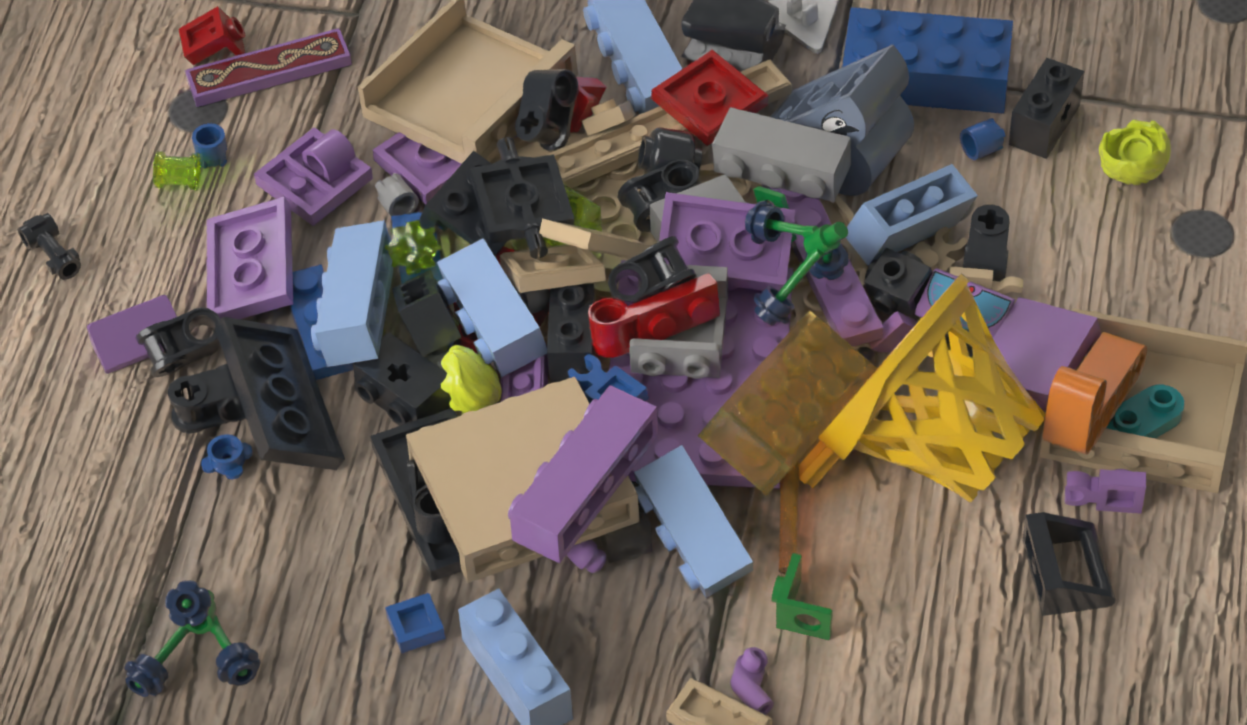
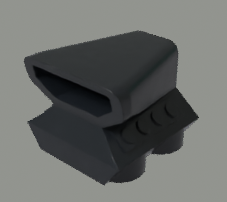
M693 0L681 22L684 36L691 38L681 57L690 61L691 64L713 49L741 72L769 59L773 60L782 44L786 24L779 23V8L766 0Z

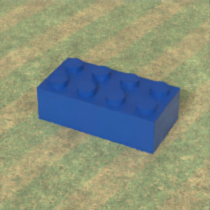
M851 7L842 67L893 44L904 58L909 71L908 85L900 95L908 106L1004 114L1013 21Z

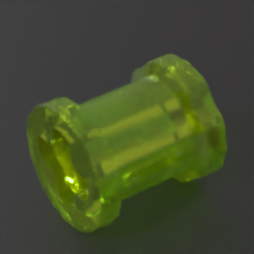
M163 151L156 152L153 164L155 188L163 189L165 185L189 186L190 190L199 189L201 180V159L199 153H192L190 157L166 156Z

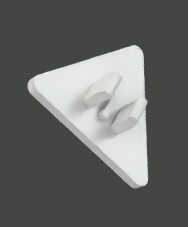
M839 0L768 1L779 8V23L786 24V34L813 53L822 52Z

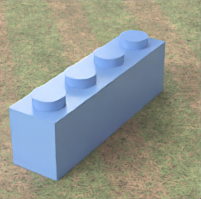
M588 0V6L583 8L587 27L590 31L596 30L600 51L603 57H610L615 80L619 85H625L627 101L630 100L634 112L638 111L639 114L659 107V105L651 100V89L682 70V67L646 1Z
M384 220L336 228L332 246L327 248L328 268L327 272L322 274V298L317 299L318 319L317 324L312 325L311 328L314 348L317 351H322L327 367L378 359L396 252Z

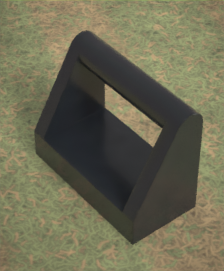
M1046 512L1025 514L1022 541L1042 616L1106 608L1114 605L1116 599L1094 523ZM1081 542L1093 586L1062 580L1052 544Z

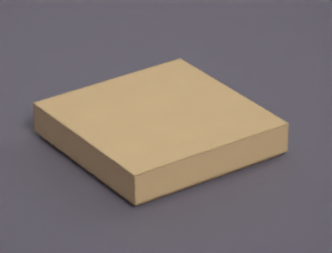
M542 219L539 231L542 237L586 250L631 259L652 246L618 235Z
M569 244L547 247L548 254L540 258L538 252L537 259L530 256L529 249L502 253L500 255L502 269L520 293L606 281L605 266L590 250Z

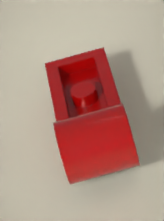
M707 273L629 306L616 298H603L594 302L588 310L593 350L602 357H619L630 352L631 339L664 340L719 317L720 307L717 282Z

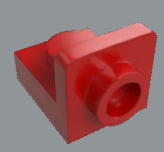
M218 6L179 28L184 57L192 65L199 63L225 47L235 56L245 54L243 38L246 35L243 26L236 17L230 18Z
M576 77L579 92L575 101L570 126L571 133L579 132L583 124L582 121L593 115L591 107L599 104L607 88L597 78Z

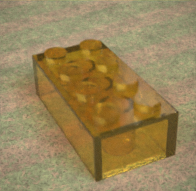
M809 310L724 403L698 434V437L767 496L876 371L877 367Z

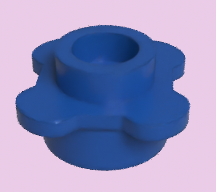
M233 435L217 436L208 444V457L202 459L201 466L206 473L218 472L225 475L228 479H237L243 474L242 466L245 460L253 454L252 447L248 443H242L239 438Z

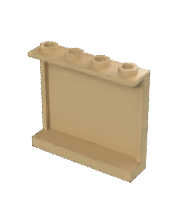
M451 0L358 86L362 114L364 118L396 133L400 132L406 135L407 138L421 143L423 146L459 163H463L473 151L490 162L499 153L497 142L504 138L507 145V137L514 138L517 135L515 123L519 115L523 83L527 74L533 70L566 69L572 71L577 77L576 50L574 44L561 39L550 51H547L466 15L464 0Z
M1073 308L1074 312L1097 317L1101 334L1106 332L1147 346L1146 360L1141 374L1124 401L1152 385H1168L1178 390L1183 396V415L1176 427L1156 439L1105 429L1088 455L1049 443L1042 438L1040 458L1099 470L1126 469L1134 472H1146V479L1218 494L1247 354V342L1227 336H1215L1190 331L1185 328L1168 327L1139 319L1132 320L1102 314L1097 311ZM1086 356L1083 357L1078 367L1081 365ZM1123 421V422H1122V423L1127 424V425L1133 424L1132 422H1129V421Z
M575 377L550 383L543 388L517 397H509L500 403L476 411L466 412L459 417L433 426H425L416 432L406 435L409 458L415 460L458 549L461 570L467 583L543 557V555L512 541L508 511L514 498L518 494H524L534 482L535 474L541 464L549 462L557 453L564 435L569 430L574 431L583 420L589 402ZM628 475L574 545L639 522L638 494Z

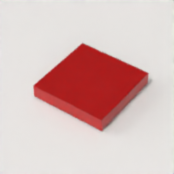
M713 49L651 89V100L707 146L713 143L730 107L756 114L768 105L769 99L767 93Z

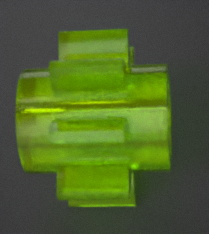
M419 220L406 222L405 227L392 228L391 233L394 237L389 245L385 246L393 260L391 266L393 268L406 266L407 275L420 273L421 268L425 270L435 267L436 264L432 258L438 250L442 249V246L437 244V240L433 235L435 229H421Z

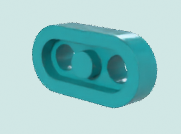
M1163 384L1152 385L1124 401L1106 429L1156 439L1180 423L1184 410V398L1178 390L1171 386ZM1123 421H1129V422H1132L1133 424L1127 425V424H1124V423H1122V422H1123Z

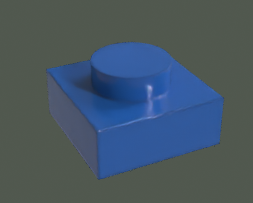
M429 593L385 607L387 619L401 653L445 639L444 627Z

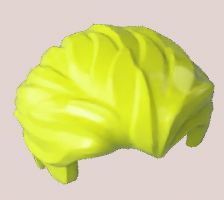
M1133 119L1123 129H1113L1110 132L1104 133L1099 145L1101 167L1108 177L1124 184L1140 185L1141 183H1147L1149 180L1157 178L1164 171L1171 155L1170 139L1165 129L1156 121L1145 122Z
M462 345L450 347L449 352L441 361L443 369L447 372L446 378L441 383V388L445 392L450 393V407L454 411H462V414L496 404L501 398L502 390L494 368L490 364H486L480 355L470 348Z

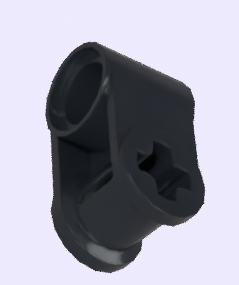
M566 69L533 70L527 74L523 83L519 115L515 123L516 134L521 140L539 142L540 146L549 152L558 150L566 145L570 137V126L575 101L579 92L578 80L572 71ZM527 125L533 126L532 129H529ZM554 127L557 128L559 132L553 131Z
M679 159L671 161L667 165L642 176L633 177L621 186L618 191V200L622 206L630 209L634 215L633 222L639 231H651L650 219H647L648 215L650 216V204L664 199L666 192L677 194L700 184L698 167L691 161Z
M990 204L980 206L973 212L968 245L965 246L963 268L994 270L993 281L998 282L1006 276L1009 250H1007L1010 219L1006 210L1000 206Z
M677 237L665 238L613 268L608 281L612 298L625 302L629 306L694 279L697 276L694 269H688L677 249L679 244ZM664 258L668 260L673 272L670 271ZM625 276H635L642 282V285L637 293L624 295L617 290L619 280Z
M196 308L168 321L148 326L136 335L135 338L138 344L144 345L153 366L150 371L153 377H163L172 374L185 365L217 352L221 345L215 327L221 319L216 312L209 308ZM204 325L210 327L214 333L208 339L200 340L193 337L191 331L197 326Z
M227 364L198 374L177 378L168 388V398L172 406H174L171 413L172 423L177 430L183 433H197L207 428L246 419ZM184 388H187L188 399L184 398ZM191 410L195 412V421H192Z
M407 460L411 500H413L418 535L423 541L430 544L447 542L452 537L415 460Z

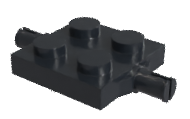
M507 137L506 146L505 139L502 138L497 142V148L502 160L492 165L470 168V180L489 244L526 239L530 256L537 259L539 252L540 258H543L548 254V248L542 234H539L542 219L574 225V215L555 156L552 154L534 158L519 157L514 139Z

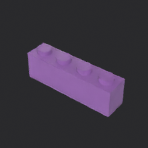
M609 386L599 399L592 400L585 411L583 420L574 431L569 430L564 435L557 453L549 462L542 463L538 468L534 482L524 494H518L512 501L508 511L512 541L555 562L561 563L657 438V407L613 386Z

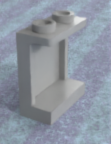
M667 264V266L669 267L670 271L673 272V270H672L670 264ZM686 265L688 269H694L697 275L695 278L709 273L715 279L718 286L720 316L664 340L631 339V373H643L650 376L677 375L692 378H720L728 301V267ZM638 279V284H639V289H640V288H641V285H642V282Z

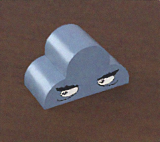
M892 44L794 89L770 117L851 137V166L839 193L849 196L863 194L913 134L914 120L912 113L900 97L909 82L907 64L900 52Z

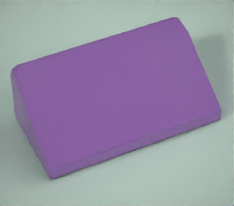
M167 295L158 296L87 325L91 345L106 374L149 358L144 345H139L135 337L148 326L177 317Z

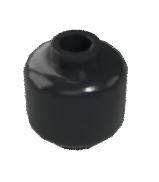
M659 127L654 129L649 136H643L638 154L639 169H644L646 174L667 165L671 161L680 159L693 162L698 167V170H700L702 149L695 148V140L691 133Z

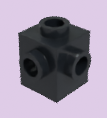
M886 247L880 258L874 260L869 265L865 275L864 283L870 295L872 305L885 314L892 315L898 311L917 320L919 316L915 315V311L932 275L931 267L925 265L916 255L908 251H902L900 254Z

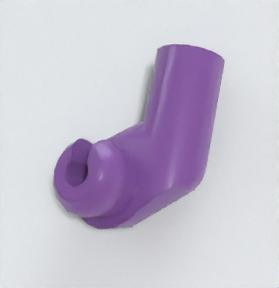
M592 539L574 545L567 554L568 558L578 568L583 569L585 567L591 573L599 572L606 562L605 552L597 549V544Z
M750 647L744 651L743 655L738 657L730 684L734 693L745 705L766 715L774 705V702L760 687L768 658L763 650L757 647Z

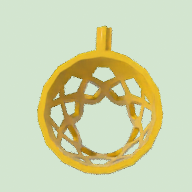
M961 273L819 435L818 439L820 441L794 469V472L804 484L807 483L814 488L840 458L844 460L854 449L908 468L948 488L968 502H972L978 495L979 489L984 491L995 479L996 476L993 471L1001 464L1004 457L1013 459L1025 445L1023 438L1030 430L1035 432L1045 420L1046 413L1028 394L1004 359L967 285L970 280ZM960 317L967 322L969 332L962 328ZM947 332L949 335L951 350L948 349L945 339V334ZM966 343L972 346L973 358L969 357ZM926 356L933 358L935 373L919 371L918 366ZM902 384H905L909 387L910 395H895V392ZM925 388L938 390V395L927 396ZM986 407L991 408L994 413L987 411ZM880 410H887L890 412L893 420H878L876 417ZM905 412L915 413L917 419L908 420ZM994 432L1002 434L1003 439L996 438Z

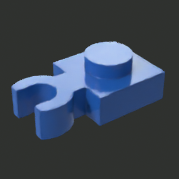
M587 354L584 357L586 368L590 371L589 373L579 374L572 368L568 371L569 378L575 377L589 404L592 400L599 399L609 386H613L645 402L649 399L646 386L616 365L607 373L604 372L600 360L593 355Z

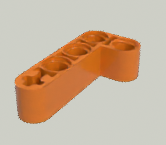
M1103 332L1077 370L1060 366L1049 391L1043 440L1088 455L1138 380L1146 360L1147 346Z

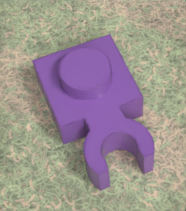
M1100 469L1099 477H1091L1089 474L1081 471L1067 472L1065 504L1081 506L1091 502L1096 503V511L1142 514L1146 490V472H1134L1126 469Z

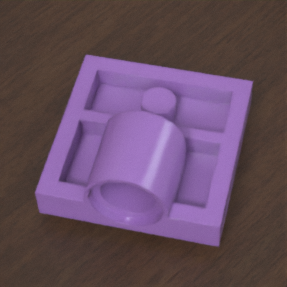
M315 127L254 173L257 186L275 199L285 197L291 206V210L312 226L373 179L371 167L355 156L351 143L341 132L331 129L326 134H323Z

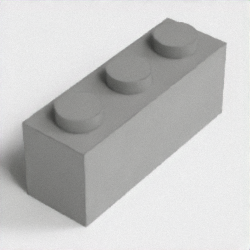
M731 107L712 143L714 172L726 174L732 178H741L761 183L771 188H781L804 194L810 198H820L832 202L835 201L851 166V137Z

